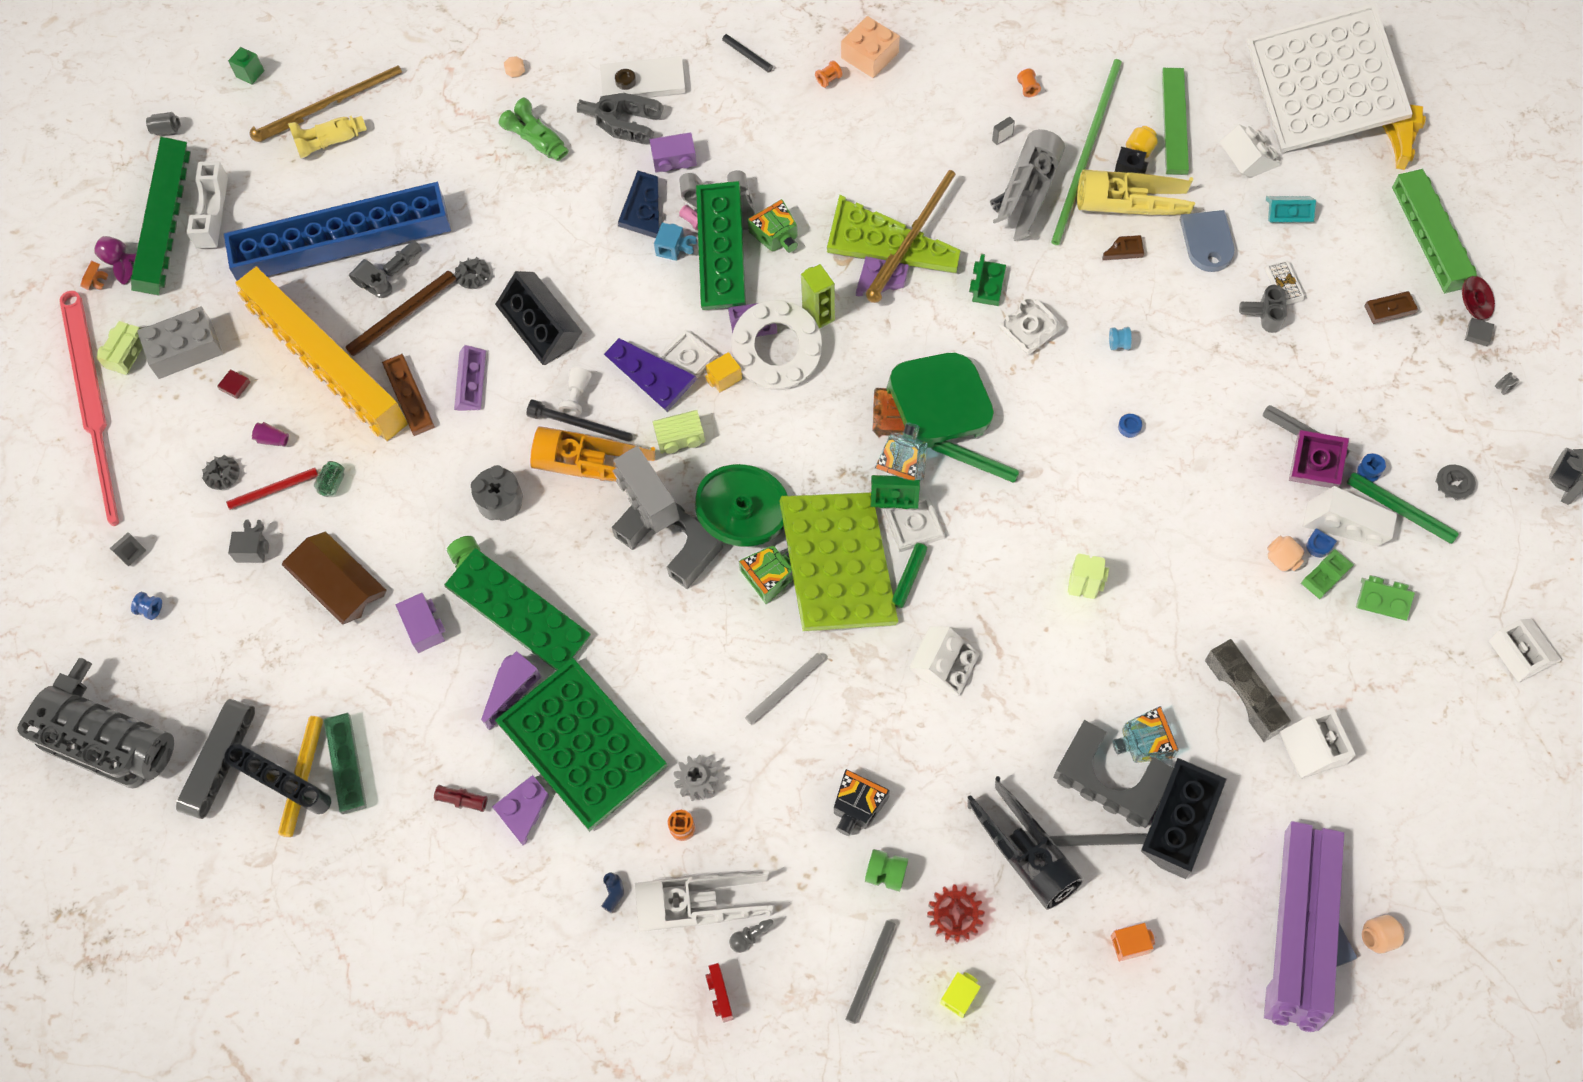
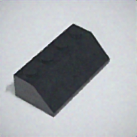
M515 271L495 303L496 307L542 365L548 364L572 349L582 334V330L535 272Z
M1177 758L1141 852L1161 869L1186 879L1193 870L1227 778Z

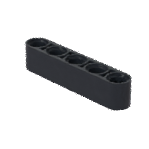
M233 744L227 748L224 754L225 762L315 814H323L330 808V795L313 784L241 744Z

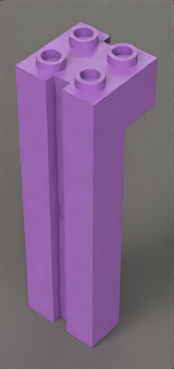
M1291 821L1284 834L1273 979L1266 987L1264 1019L1272 1020V1023L1281 1026L1289 1025V1022L1297 1023L1296 1026H1299L1301 1030L1315 1032L1319 1031L1334 1014L1344 832L1327 828L1317 830L1312 828L1313 825Z

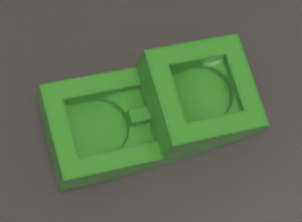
M1334 549L1304 578L1301 584L1320 600L1354 564Z

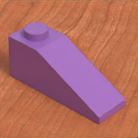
M517 651L503 660L497 672L481 718L488 730L496 724L495 720L515 705L541 678L538 669Z

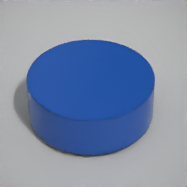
M1131 413L1123 415L1118 424L1119 432L1128 438L1139 435L1142 429L1140 417Z

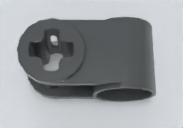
M363 259L349 274L350 279L356 285L378 298H385L392 292V285L386 280V274L366 259Z

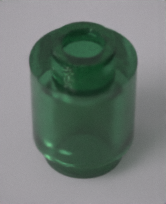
M328 461L327 464L322 466L314 483L318 494L324 497L336 495L345 476V468L341 464Z

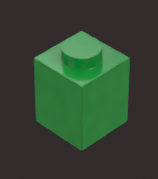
M239 47L228 60L236 78L251 85L265 71L258 55L243 47Z

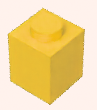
M729 352L706 365L707 375H705L708 384L711 387L715 386L719 393L742 380L741 367Z

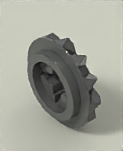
M468 257L466 261H460L459 266L455 268L454 276L459 285L472 289L486 283L490 276V269L485 260H480L478 257L475 259ZM467 270H475L477 276L475 274L468 273Z
M226 455L222 457L214 456V460L211 462L206 461L207 466L202 469V479L205 484L215 490H222L232 486L240 474L238 463L233 457L230 458ZM218 467H222V469H223V471H222V473H223V474H222V477H223V478H221V477L217 474V472H218Z
M1456 464L1447 465L1440 469L1435 481L1438 484V491H1442L1445 494V498L1452 497L1455 501L1460 498L1466 499L1473 493L1476 486L1473 474L1467 468ZM1452 480L1461 481L1458 487L1456 485H1449Z

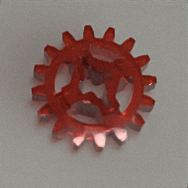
M953 884L952 891H948L944 886L942 888L943 895L935 892L933 897L936 902L929 901L928 907L933 909V911L927 912V917L933 918L929 923V927H937L935 935L938 937L944 934V942L946 943L950 937L954 938L955 944L959 943L961 937L968 942L970 940V933L974 936L978 935V930L975 926H983L984 922L978 919L985 915V911L978 910L982 906V901H974L976 893L972 892L968 895L966 893V886L961 891H958L956 884ZM950 898V903L946 907L939 908L945 900ZM961 899L965 900L971 907L964 905ZM954 905H956L958 914H961L959 916L957 925L956 919H954V915H952ZM973 920L969 927L962 930V925L965 921ZM941 922H946L951 927V930L947 929Z

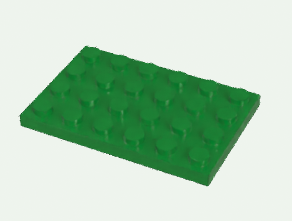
M574 658L569 660L495 720L589 832L668 766L665 760Z

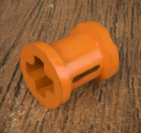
M832 60L824 69L815 71V77L818 83L826 88L829 82L835 78L839 79L842 77V70L838 63Z
M1029 68L1017 75V80L1023 87V95L1028 98L1036 96L1041 91V86L1035 79V71Z

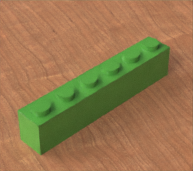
M1423 169L1398 174L1392 189L1444 294L1462 290L1463 283L1467 278L1477 276L1476 268L1471 264L1466 249L1459 241L1458 233L1453 229L1448 213L1444 211L1440 198L1431 185L1430 178Z

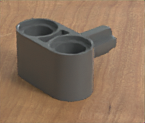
M1270 285L1265 289L1260 302H1240L1239 313L1242 315H1260L1262 328L1269 333H1276L1281 329L1287 316L1285 290L1279 285Z

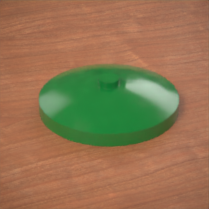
M745 464L726 465L711 471L700 482L695 497V512L702 527L716 539L734 546H758L771 541L783 530L784 523L780 498L781 496L788 495L782 484L773 475L758 467Z

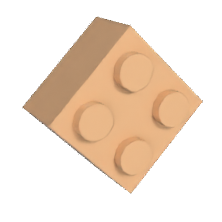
M866 16L841 41V58L874 78L899 53L900 36L869 16Z

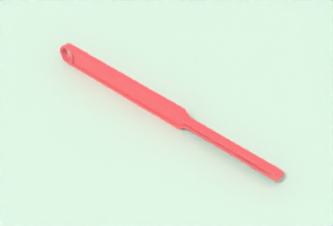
M67 291L60 297V306L83 428L92 437L107 521L112 526H116L119 523L102 436V432L107 424L83 301L76 291ZM77 297L75 303L65 305L68 298Z

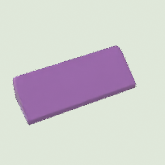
M464 345L460 350L454 410H481L486 350Z

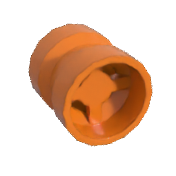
M682 809L671 813L668 818V828L673 838L679 841L690 839L695 832V824L691 814Z

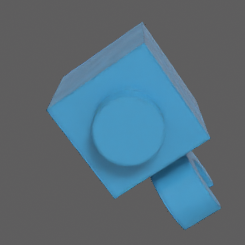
M662 222L654 241L656 256L677 261L680 251L693 254V247L688 246V244L697 245V238L692 235L684 237L683 227Z

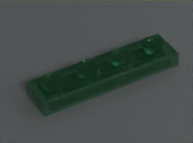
M344 713L324 719L339 812L344 815L365 809L367 804L351 715Z

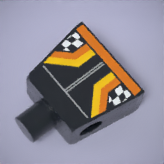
M846 769L834 804V814L841 817L836 830L846 836H850L855 825L866 829L887 802L890 790Z

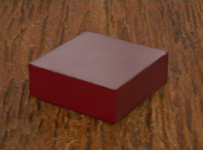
M230 369L217 387L220 391L238 399L250 384V380Z

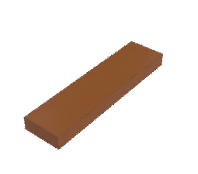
M403 353L382 361L413 436L435 428Z

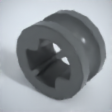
M1509 372L1497 382L1495 387L1497 389L1500 388L1502 390L1501 393L1505 395L1520 380L1513 378V373Z

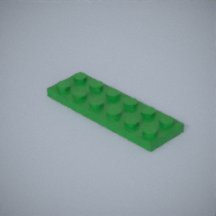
M740 182L696 185L702 310L746 305Z
M476 548L473 549L444 584L445 588L556 671L574 658L591 636L588 631Z

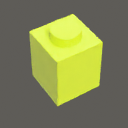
M957 972L943 995L940 1004L963 1018L981 988L977 984L978 980L969 973L964 972L962 975Z

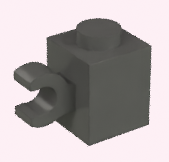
M245 520L243 523L244 532L231 533L228 554L236 563H264L265 554L269 552V543L261 534L264 530V524L261 520H257V525L251 528V522Z

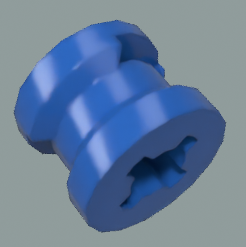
M1367 454L1359 464L1357 473L1375 482L1385 470L1386 462L1378 454Z
M142 591L135 595L131 603V612L133 614H143L145 618L150 620L155 619L162 608L161 598L156 596L149 597L147 593Z

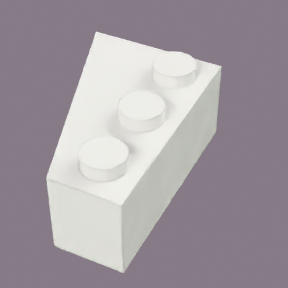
M1333 486L1307 502L1302 527L1313 530L1317 528L1325 533L1373 546H1380L1393 538L1397 513Z

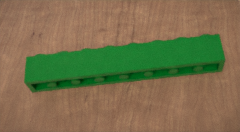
M160 136L131 277V291L159 295L160 288H165L167 275L163 273L164 269H169L170 257L167 256V252H172L174 239L170 237L171 233H176L177 221L174 220L175 215L179 216L181 203L177 202L178 198L183 197L184 186L181 185V181H186L187 168H184L185 163L189 164L191 151L187 150L186 141Z

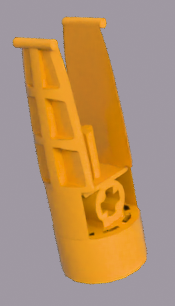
M538 426L532 443L530 465L533 469L616 482L617 478L613 473V470L616 468L603 465L605 455L619 457L636 446L613 441L612 439H603L587 434ZM639 447L648 461H655V447H651V450Z

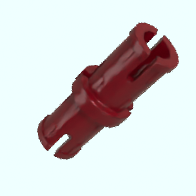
M438 785L434 792L435 801L453 804L455 808L459 809L466 807L484 812L488 802L487 796L467 792L464 788L457 790Z

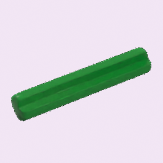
M916 543L892 598L895 607L903 608L927 552L925 544Z

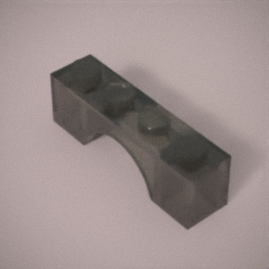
M1232 639L1210 650L1205 662L1219 681L1226 682L1237 692L1247 710L1249 723L1263 742L1276 736L1290 724L1291 719Z

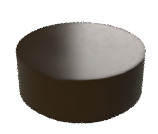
M630 69L617 71L615 74L616 86L622 90L633 88L636 84L635 73Z

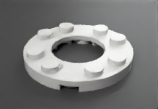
M784 300L764 301L748 309L736 323L732 334V355L741 367L742 375L757 386L770 390L789 389L804 382L818 365L822 351L821 333L813 317L799 305ZM772 323L788 326L796 333L799 340V350L796 356L789 363L781 366L763 362L754 348L758 332L764 326Z

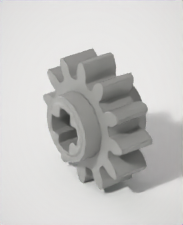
M698 755L696 761H693L688 756V764L685 765L683 762H679L681 771H674L673 773L675 778L680 779L675 781L674 785L676 788H681L680 794L682 797L689 793L691 801L695 800L696 795L705 800L704 792L707 791L713 794L714 791L711 784L717 785L719 783L716 777H712L718 773L717 768H711L712 762L710 759L703 763L701 755ZM696 774H699L700 778H697V781L693 782L692 778H695Z

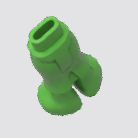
M523 97L517 101L514 113L511 110H506L501 114L499 118L500 127L520 135L523 140L528 141L540 153L547 155L548 158L553 157L556 161H560L568 154L569 150L564 146V142L559 136L545 126L540 119H536L533 116L532 103L527 98Z

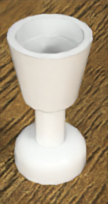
M580 367L570 369L568 389L571 392L569 399L560 403L559 412L580 417L582 408L577 401L579 394L584 392L592 376L588 370Z

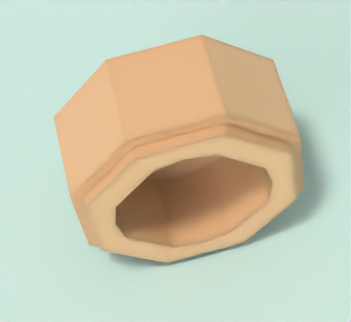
M517 56L509 57L504 62L505 72L510 77H519L525 72L523 59Z

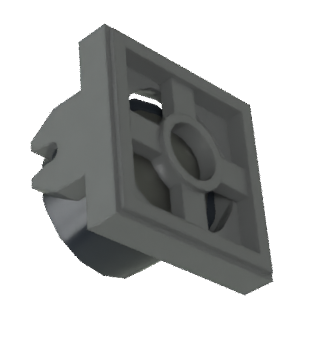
M1566 447L1558 457L1549 475L1551 482L1557 488L1565 491L1561 502L1567 505L1571 504L1583 491V449L1572 450Z

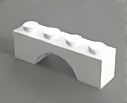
M220 161L198 162L196 183L199 191V209L196 215L189 216L187 234L196 248L218 247L228 176Z

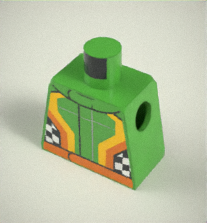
M782 199L748 218L749 233L770 251L775 252L784 247L790 253L797 248L798 244L795 241L798 237L797 224Z
M775 546L765 548L739 561L740 572L765 604H768L793 580L789 552L787 551L781 555Z

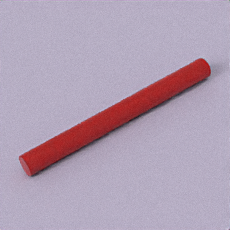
M316 467L226 501L229 510L317 477L319 474Z

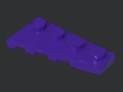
M620 338L604 353L612 363L666 412L698 379L695 375Z

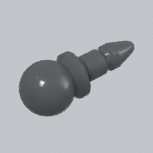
M764 920L751 929L745 927L743 931L733 933L729 940L731 949L738 953L745 952L750 944L756 943V937L771 927L773 920Z

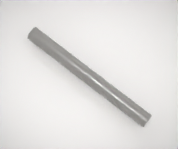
M816 653L745 717L747 722L752 725L824 660L823 657Z

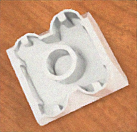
M1034 298L1023 299L1019 304V310L1013 314H1008L1003 319V322L998 325L1028 355L1064 328L1057 318Z

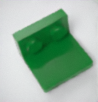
M871 476V507L918 509L920 480H918V477H915V480H908L900 476Z

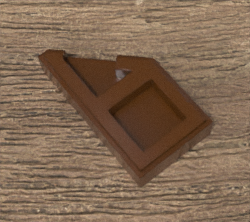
M1141 235L1118 237L1113 245L1103 253L1102 260L1143 258L1144 249Z

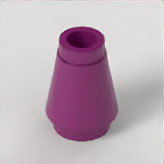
M257 422L252 431V440H255L257 444L285 447L289 440V434L266 422Z

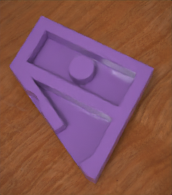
M866 256L856 289V296H863V293L870 287L886 260ZM899 263L882 292L888 289L904 288L909 265Z
M532 775L492 807L523 846L527 842V836L533 824H536L539 812L545 806L549 795Z

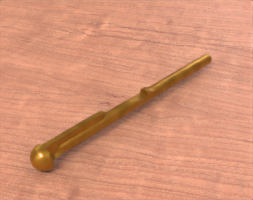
M397 65L261 128L256 129L253 126L249 132L250 137L256 142H261L289 129L288 123L296 122L300 124L304 122L302 118L325 108L330 103L336 100L337 103H340L343 99L402 73V70Z
M948 170L918 219L913 222L912 230L905 237L895 255H889L867 289L866 297L870 302L877 303L882 299L880 293L956 174L953 170Z

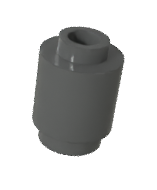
M173 112L152 114L146 118V126L149 133L157 136L177 133L178 128L181 127L179 117Z

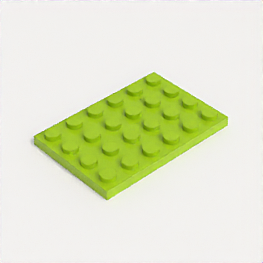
M871 492L781 496L780 506L802 631L896 625L898 617L895 604L892 602L893 592L876 509L871 507Z

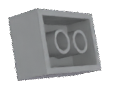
M202 306L137 330L148 365L158 379L223 355L212 322Z
M638 445L613 460L616 468L613 470L617 478L616 482L623 492L626 491L629 496L628 500L634 510L638 509L641 515L640 518L647 529L651 527L656 534L680 519L675 500Z

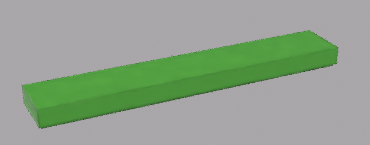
M1163 67L1162 94L1166 174L1188 175L1184 68Z

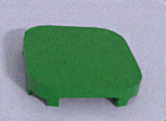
M943 353L904 361L897 364L891 371L886 387L887 393L892 394L904 426L906 427L907 424L915 427L913 436L905 434L907 439L911 438L916 442H922L924 448H933L935 443L969 435H974L977 438L982 436L989 427L994 414L993 406L975 365L966 356L959 353Z

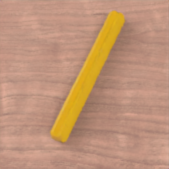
M310 716L308 718L294 774L305 781H308L323 724V719L318 716ZM288 798L278 830V834L282 837L293 836L301 807Z

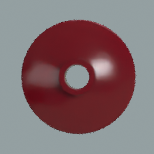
M1479 276L1467 278L1462 286V298L1466 309L1478 320L1488 319L1492 316L1495 308V299L1490 286Z

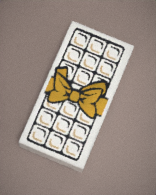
M1288 260L1266 266L1265 271L1271 284L1279 285L1285 290L1286 305L1303 301L1305 296Z

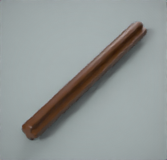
M450 271L443 273L346 345L347 352L351 356H356L456 281L454 274Z

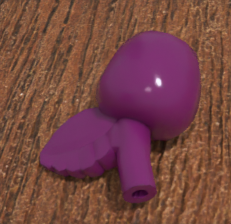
M102 236L95 244L94 253L101 261L113 265V273L116 279L122 285H125L131 279L133 272L131 262H135L136 253H126V245L121 240L110 236Z

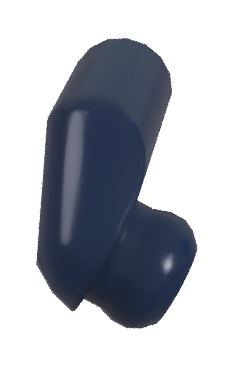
M609 872L603 878L608 896L601 907L607 912L612 913L624 896V888L621 878L617 874Z

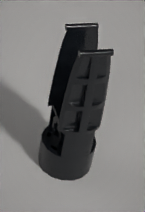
M996 776L995 789L1038 845L1033 843L1022 828L1016 829L1009 837L1023 855L1020 857L1017 850L971 795L968 796L967 807L973 810L1006 860L1043 907L1049 910L1070 897L1082 885L1084 880L1033 816L1000 783L1001 778ZM1046 847H1048L1049 850L1053 853V855L1057 858L1056 861H1052V855L1046 849ZM1035 860L1039 862L1044 861V866H1041V864L1035 865ZM1026 863H1028L1029 873L1034 877L1033 880L1022 867Z

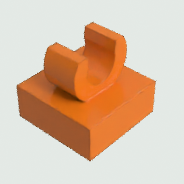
M91 260L82 278L80 287L89 290L91 285H93L96 289L102 290L104 284L98 282L97 279L107 280L108 274L104 271H98L100 264Z

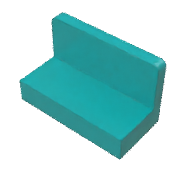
M1266 196V201L1269 203V222H1314L1316 199L1311 196Z

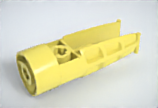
M1084 169L1081 172L1078 183L1077 206L1079 210L1124 214H1191L1195 202L1148 196L1147 194H1187L1193 178L1190 177L1189 180L1141 173Z

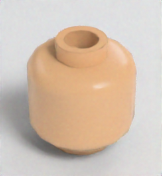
M1280 535L1267 547L1269 551L1267 554L1268 559L1281 571L1289 569L1295 571L1304 562L1302 559L1304 549L1291 536L1282 537Z
M1382 915L1365 922L1362 930V939L1364 944L1378 954L1398 949L1403 944L1404 928L1393 916Z

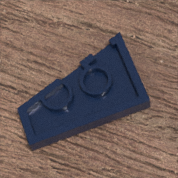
M637 170L620 214L618 227L656 238L659 231L658 176Z

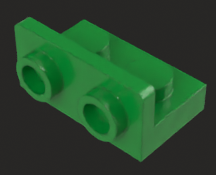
M981 254L980 261H975L973 274H976V280L971 279L969 292L973 293L972 302L999 306L1006 264L985 261V254Z

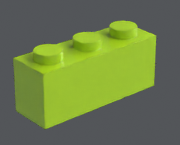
M821 264L807 268L801 273L802 308L813 317L820 329L835 321V283Z

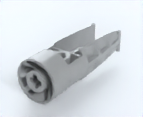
M1038 129L1028 134L1007 186L998 218L993 220V223L996 224L1010 218L1020 196H1028L1015 230L1014 241L1031 235L1029 230L1044 202L1065 149L1064 141L1058 135L1048 130Z

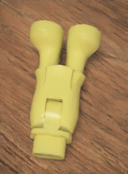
M352 115L349 118L339 117L326 123L315 125L311 129H302L296 122L288 123L300 158L307 157L312 152L321 148L325 149L329 145L359 136V132L367 130L362 116L353 118Z

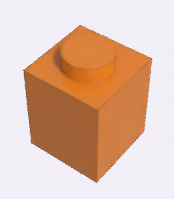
M1145 923L1118 929L1111 934L1119 962L1150 954L1154 949V935L1151 929L1147 930Z

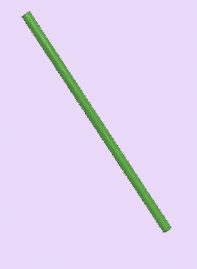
M1114 59L1051 240V243L1054 245L1060 244L1077 195L1081 172L1088 163L1122 63L1120 59Z

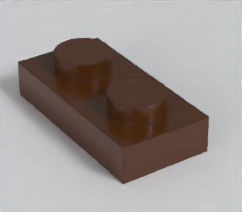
M1409 291L1369 300L1364 305L1373 324L1414 315L1418 310Z

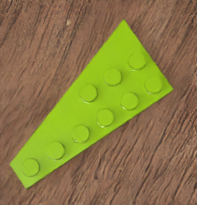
M839 194L827 244V253L864 259L867 256L887 260L890 254L895 255L911 230L906 228L905 224L877 211L871 212L865 209L864 205L857 202L856 204L846 200V197ZM919 232L900 263L914 267L957 273L961 250L938 239L932 240L924 236L923 232Z

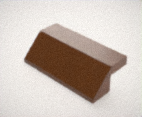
M326 531L307 537L282 562V566L342 625L361 618L366 604L383 598L387 591Z

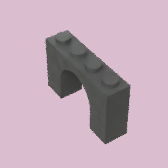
M676 503L680 519L671 525L683 530L687 535V540L682 550L667 566L669 577L688 589L723 549L722 541L710 535L702 527L695 515H688L683 507ZM630 506L612 526V530L616 539L633 550L652 528L647 529L640 518L641 515L638 509L634 510Z
M1084 720L1056 769L1053 778L1057 779V783L1061 786L1079 791L1084 799L1088 801L1095 800L1102 804L1106 811L1112 814L1118 813L1126 817L1127 822L1133 826L1145 828L1162 798L1173 767L1153 757L1136 786L1127 790H1113L1106 787L1098 780L1094 773L1093 758L1107 732Z

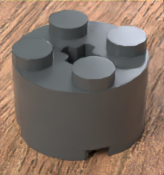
M494 465L482 471L471 482L472 497L479 512L485 518L505 521L514 517L520 511L523 493L517 478L511 471L500 465Z

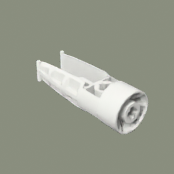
M765 870L763 874H717L635 883L639 932L721 923L763 914L771 916L772 905L692 912L691 914V909L716 907L715 891L689 894V891L764 882L767 881L769 872ZM685 886V892L674 888L667 893H663V888ZM673 899H679V902H681L679 908L673 907ZM687 911L688 919L672 921L665 920V915L678 918L683 916Z

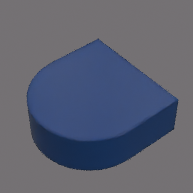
M1316 528L1308 539L1306 547L1312 556L1322 558L1330 553L1337 540Z

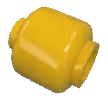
M1148 126L1137 127L1126 141V148L1147 152L1145 158H1148L1158 144L1157 134Z

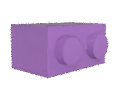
M691 132L649 139L655 173L697 166Z
M419 593L395 604L412 645L418 653L445 641L442 633L446 630L440 618L435 619L433 613L437 610L431 598L427 600L423 593Z

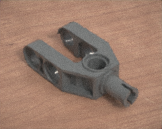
M628 93L601 96L597 103L579 99V103H577V113L594 116L596 125L612 137L640 144H650L649 139L653 138L654 132L649 127L639 125L637 122L632 121L630 123L619 120L620 114L625 113L658 120L664 109L662 103L655 99Z

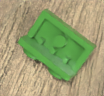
M1369 575V579L1361 578L1362 587L1356 608L1407 621L1415 592L1408 589L1409 585L1394 581L1393 585L1386 584L1383 578Z

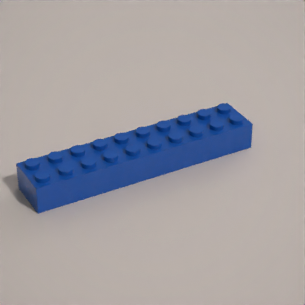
M437 181L224 233L229 269L236 281H238L256 266L266 276L449 232L451 227L444 197Z

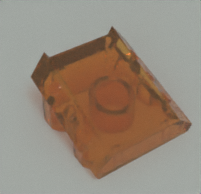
M875 388L872 431L878 437L881 435L905 436V426L892 394L887 393V388Z

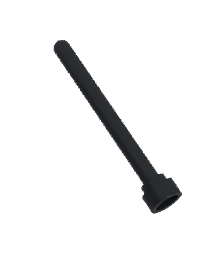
M531 399L527 407V417L534 419L547 417L627 442L633 439V435L629 432L545 408L541 401Z

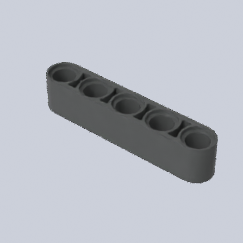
M228 699L225 702L176 803V810L178 812L199 819L207 816L231 767L225 762L224 754L229 746L242 744L255 715L254 706L233 699Z

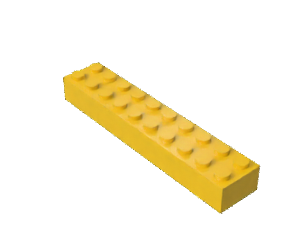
M257 266L235 282L240 290L237 294L246 303L245 307L252 315L257 314L259 321L265 328L270 327L273 329L271 331L280 342L284 340L287 349L293 355L297 353L302 364L306 368L311 367L314 370L312 371L320 382L325 380L328 383L326 385L335 396L339 394L342 397L340 399L348 409L353 408L356 411L355 415L362 423L367 422L370 425L369 429L376 437L381 435L388 441L408 425L398 403Z

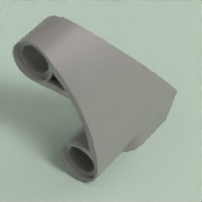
M736 170L727 175V181L740 182L742 229L748 230V218L755 215L754 203L748 191L746 174L743 171ZM685 173L679 178L681 197L684 201L697 208L696 185H704V183L696 174Z

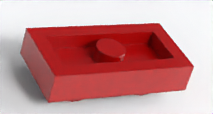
M719 963L709 965L710 973L705 976L709 991L715 990L717 1000L712 1001L716 1017L721 1016L723 1023L734 1020Z

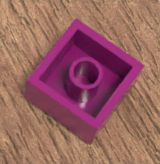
M1300 430L1296 438L1289 481L1327 488L1339 487L1342 481L1349 438Z

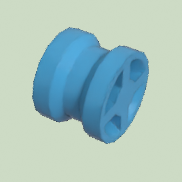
M1116 327L1110 328V349L1124 348L1129 350L1132 339L1130 327H1124L1119 330Z

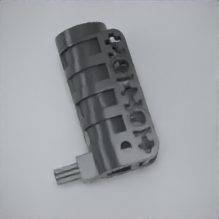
M78 658L68 676L59 673L53 686L44 688L34 698L18 724L17 731L19 735L35 743L36 747L49 755L127 788H137L143 784L145 779L152 780L165 769L174 750L173 735L82 697L87 687L81 682L91 668L92 663L83 658ZM29 726H35L39 730L36 733L34 731H28L27 729ZM47 738H48V739L51 738V739H53L55 742H54V743H47ZM68 744H74V747H75V748H74V749H70V748H69L68 746H66V745H68ZM90 756H94L98 760L93 762L90 760ZM114 761L117 763V766L114 768L109 762ZM131 773L136 775L135 779H129L125 775Z

